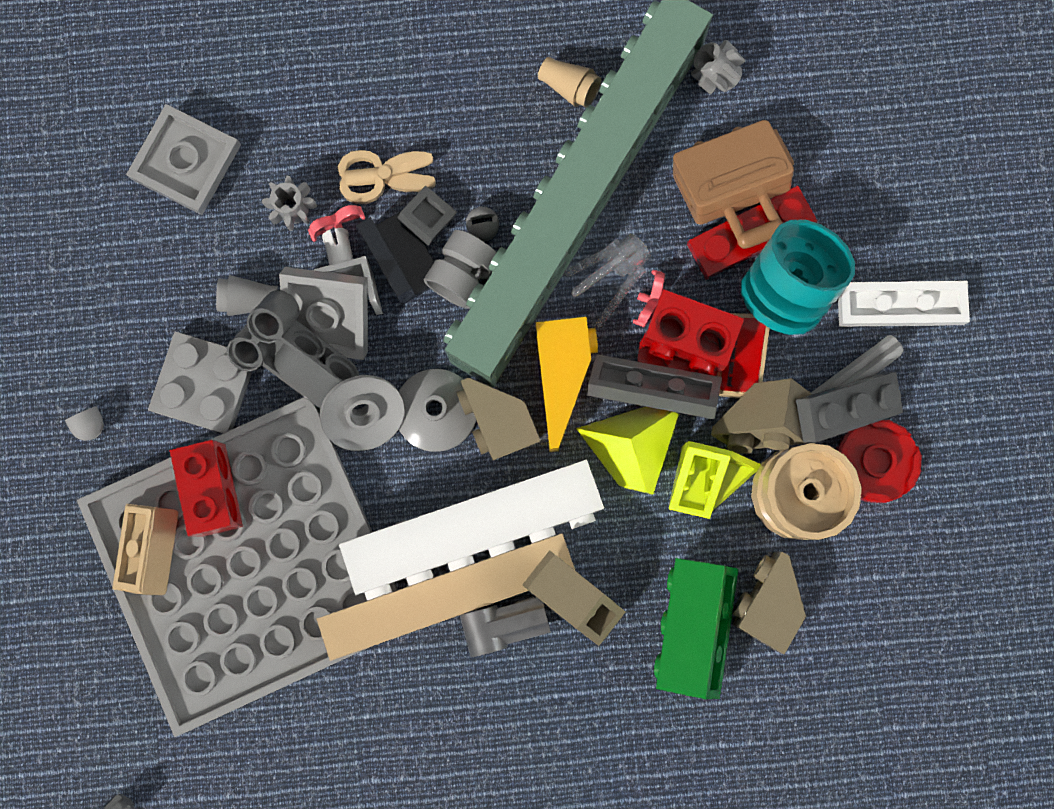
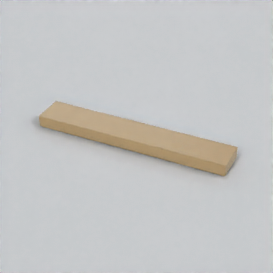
M561 533L317 618L316 620L329 660H335L529 591L523 586V583L549 550L575 570L563 534Z

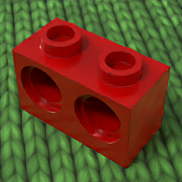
M663 289L642 344L649 346V353L659 358L673 360L674 356L690 361L689 367L707 375H713L714 371L721 373L728 365L744 318ZM665 319L676 320L681 326L682 334L675 338L665 336L660 329V322ZM706 333L716 335L721 341V350L715 353L706 351L700 342L701 335Z
M209 440L169 450L187 536L204 537L243 527L226 445L215 440Z

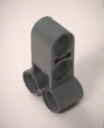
M280 290L272 291L252 310L247 318V324L229 342L227 347L229 360L235 367L249 372L258 369L262 365L314 405L321 408L324 398L333 387L348 378L359 376V372L349 359L297 321L299 305L291 294Z

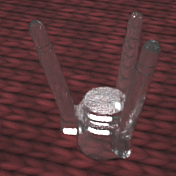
M630 233L622 241L614 240L606 248L578 262L564 272L566 277H571L607 258L608 262L572 290L571 294L573 297H577L585 290H588L612 270L621 277L628 273V278L596 321L598 328L604 326L635 282L646 274L643 265L651 259V254L644 243L634 234Z

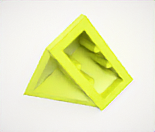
M642 407L576 429L619 486L653 495L679 414L662 409Z
M688 441L681 448L669 510L710 519L712 511L754 475L761 464L730 450Z

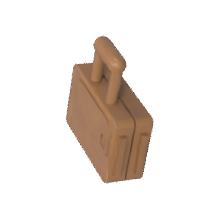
M762 120L743 128L735 127L732 132L706 142L698 141L693 147L675 153L673 156V178L697 224H705L725 216L737 239L738 245L746 249L768 241L777 227L783 224L770 198L786 193L791 189L794 161L777 129L773 130L769 121ZM760 203L770 222L744 231L735 212Z

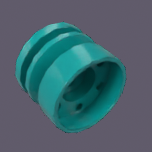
M789 220L777 227L742 279L741 295L747 309L759 322L768 328L787 335L805 334L818 325L822 317L830 309L832 303L836 302L848 287L855 275V260L849 247L836 233L825 226L808 220Z

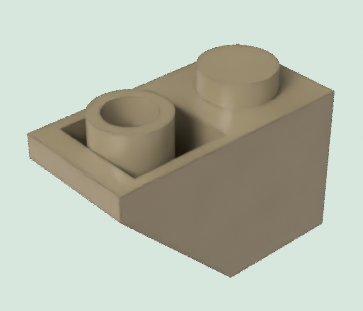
M471 378L461 380L464 389L456 393L465 415L470 413L475 415L479 429L472 431L481 455L489 452L492 460H496L540 442L525 401Z
M792 378L754 383L712 427L711 435L726 444L728 450L739 454H749L753 449L759 448L787 450L790 445L808 444V442H803L796 399L812 394Z
M550 550L523 583L527 590L598 646H600L626 613L620 606Z
M774 552L771 557L765 555L758 564L753 574V577L758 579L751 593L744 592L736 602L732 612L736 619L732 625L776 652L785 654L806 615L790 556L784 552Z

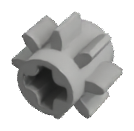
M726 39L720 46L710 42L702 46L696 53L694 58V67L696 69L691 72V75L699 81L698 84L709 94H712L716 87L726 92L735 87L742 76L740 65L745 62V59Z
M286 176L285 183L278 185L269 183L272 190L270 198L262 199V203L268 209H275L268 217L270 221L275 225L283 219L289 231H293L294 224L302 221L309 224L310 221L307 217L309 209L316 208L317 204L312 198H304L311 190L308 184L303 182L296 187L290 176ZM287 199H290L291 201L296 202V205L290 208L289 206L284 205L283 203Z

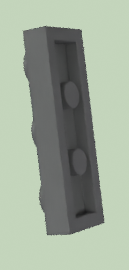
M596 354L588 384L587 396L715 419L722 377Z
M882 372L796 399L803 442L816 443L903 413L901 392L896 372Z

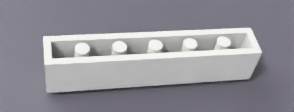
M584 460L340 543L339 547L355 595L365 593L368 601L391 593L390 584L406 578L408 585L411 586L434 578L431 569L448 564L451 572L474 564L472 556L474 554L489 550L490 556L494 557L514 550L513 541L529 536L531 543L556 535L553 528L555 526L569 522L571 529H575L596 521L593 513L604 509L588 461Z

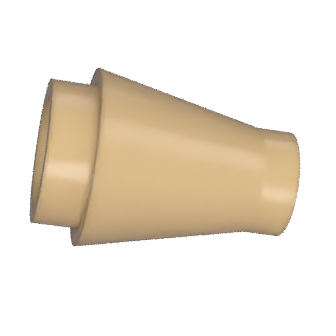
M547 57L543 61L538 72L539 80L548 84L574 107L582 105L587 108L591 105L601 86V77L595 75L594 69L558 61L551 57Z

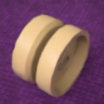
M808 443L787 450L777 451L762 462L753 478L751 498L756 515L767 529L783 538L820 540L837 535L851 524L860 507L862 488L857 470L844 454L828 445ZM804 489H807V498L804 496Z

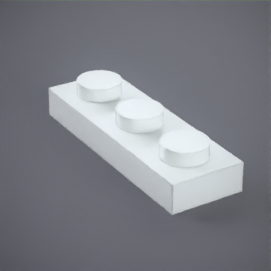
M968 281L850 282L838 298L839 327L965 325L970 322Z

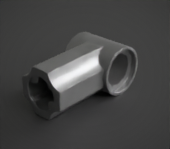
M534 597L500 608L494 605L460 615L470 657L496 652L507 648V644L551 633L543 602L539 598Z

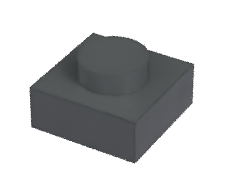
M425 185L400 212L397 220L429 246L454 219L457 211Z

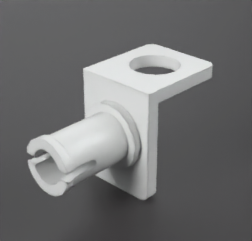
M334 228L338 244H336L331 230L324 232L322 239L325 244L329 266L317 268L314 271L368 277L370 303L376 315L383 314L371 266L366 256L353 259L348 230Z

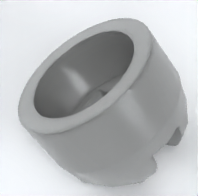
M479 206L473 209L466 218L467 231L483 242L491 240L499 230V220L496 213L488 207ZM492 217L493 222H482L472 225V220Z
M97 406L65 420L70 432L76 438L84 441L97 438L104 427L103 418Z

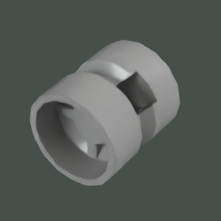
M454 230L442 249L445 258L435 260L425 276L424 282L430 289L449 302L462 308L470 309V307L466 306L467 300L476 285L480 283V279H488L492 271L489 270V265L497 252L479 238L465 231Z

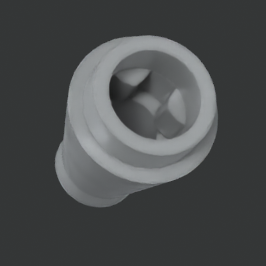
M229 275L228 279L218 278L216 293L217 312H227V316L251 313L267 294L278 290V286L266 285Z

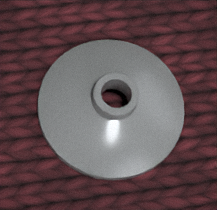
M429 369L415 374L403 384L399 393L404 402L405 412L399 431L408 442L425 451L441 452L458 446L470 435L475 426L476 418L474 413L465 415L456 392L464 389L461 380H464L462 377L448 370ZM432 401H438L442 404V412L437 416H431L427 412V406Z
M372 375L351 377L333 387L324 398L320 408L321 427L326 437L338 447L351 451L374 449L389 441L399 430L404 418V402L397 388L383 378ZM366 404L362 409H353L357 405Z

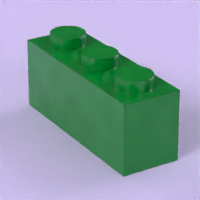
M675 559V566L669 571L667 579V589L670 592L669 606L661 619V633L664 635L662 652L657 655L654 664V675L657 678L656 689L701 699H720L739 569L704 562Z

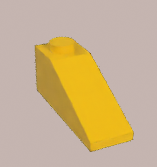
M586 317L536 322L550 452H557L559 450L590 366L591 353H598L596 329L588 328Z

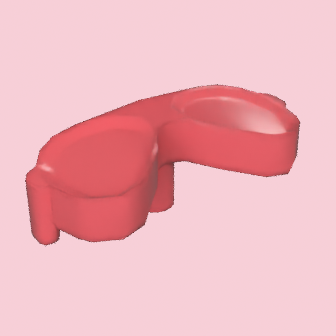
M348 205L333 215L321 217L313 221L309 226L308 232L312 241L316 242V237L322 235L327 230L333 227L343 228L342 223L360 217L362 220H365L366 217L361 206Z
M652 270L655 278L651 295L639 293L637 299L647 304L643 308L638 320H633L634 324L645 327L650 322L663 290L665 273Z

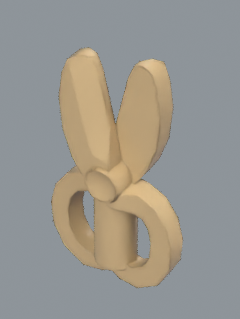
M352 151L343 156L338 165L339 174L342 178L340 181V192L347 201L355 204H368L382 196L385 184L394 190L403 192H420L425 185L431 189L436 185L434 177L407 172L432 164L433 156L431 153L413 151L399 154L382 164L378 155L371 151ZM360 161L370 162L375 167L348 170L350 165ZM375 184L374 189L366 193H355L349 189L352 186Z

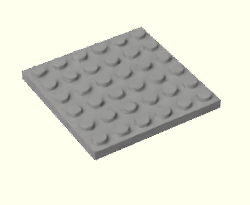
M305 397L210 439L226 445L243 524L241 528L204 537L187 536L171 457L77 500L112 587L126 504L178 511L166 594L142 595L114 590L174 737L363 651L360 650L330 661L316 620L317 618L367 601L365 593L359 595L354 593L339 544L370 534L372 530L337 450L323 432L318 407ZM395 582L391 583L392 592L398 591Z

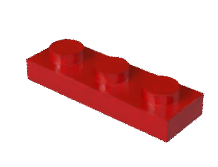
M798 185L788 192L770 199L783 223L789 220H808L815 223L818 221ZM761 204L737 216L744 231L770 222ZM728 221L688 240L687 246L705 280L761 253L768 241L750 248H741Z

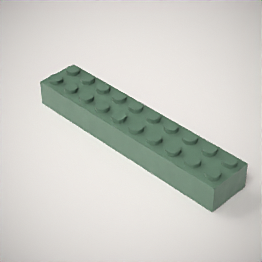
M654 0L644 16L642 23L645 24L641 35L639 37L632 35L621 54V58L624 61L618 72L610 70L599 90L603 95L597 106L589 105L586 108L577 126L581 129L574 142L567 140L562 146L555 161L559 166L552 178L547 175L544 176L533 196L537 201L531 212L528 214L523 211L516 220L511 234L515 235L507 250L501 247L493 257L489 265V270L493 272L485 286L480 283L476 285L467 300L466 306L470 307V310L462 322L456 319L448 329L443 342L448 344L445 352L451 364L494 388L693 65L696 53L704 45L713 14L689 0H662L661 3Z

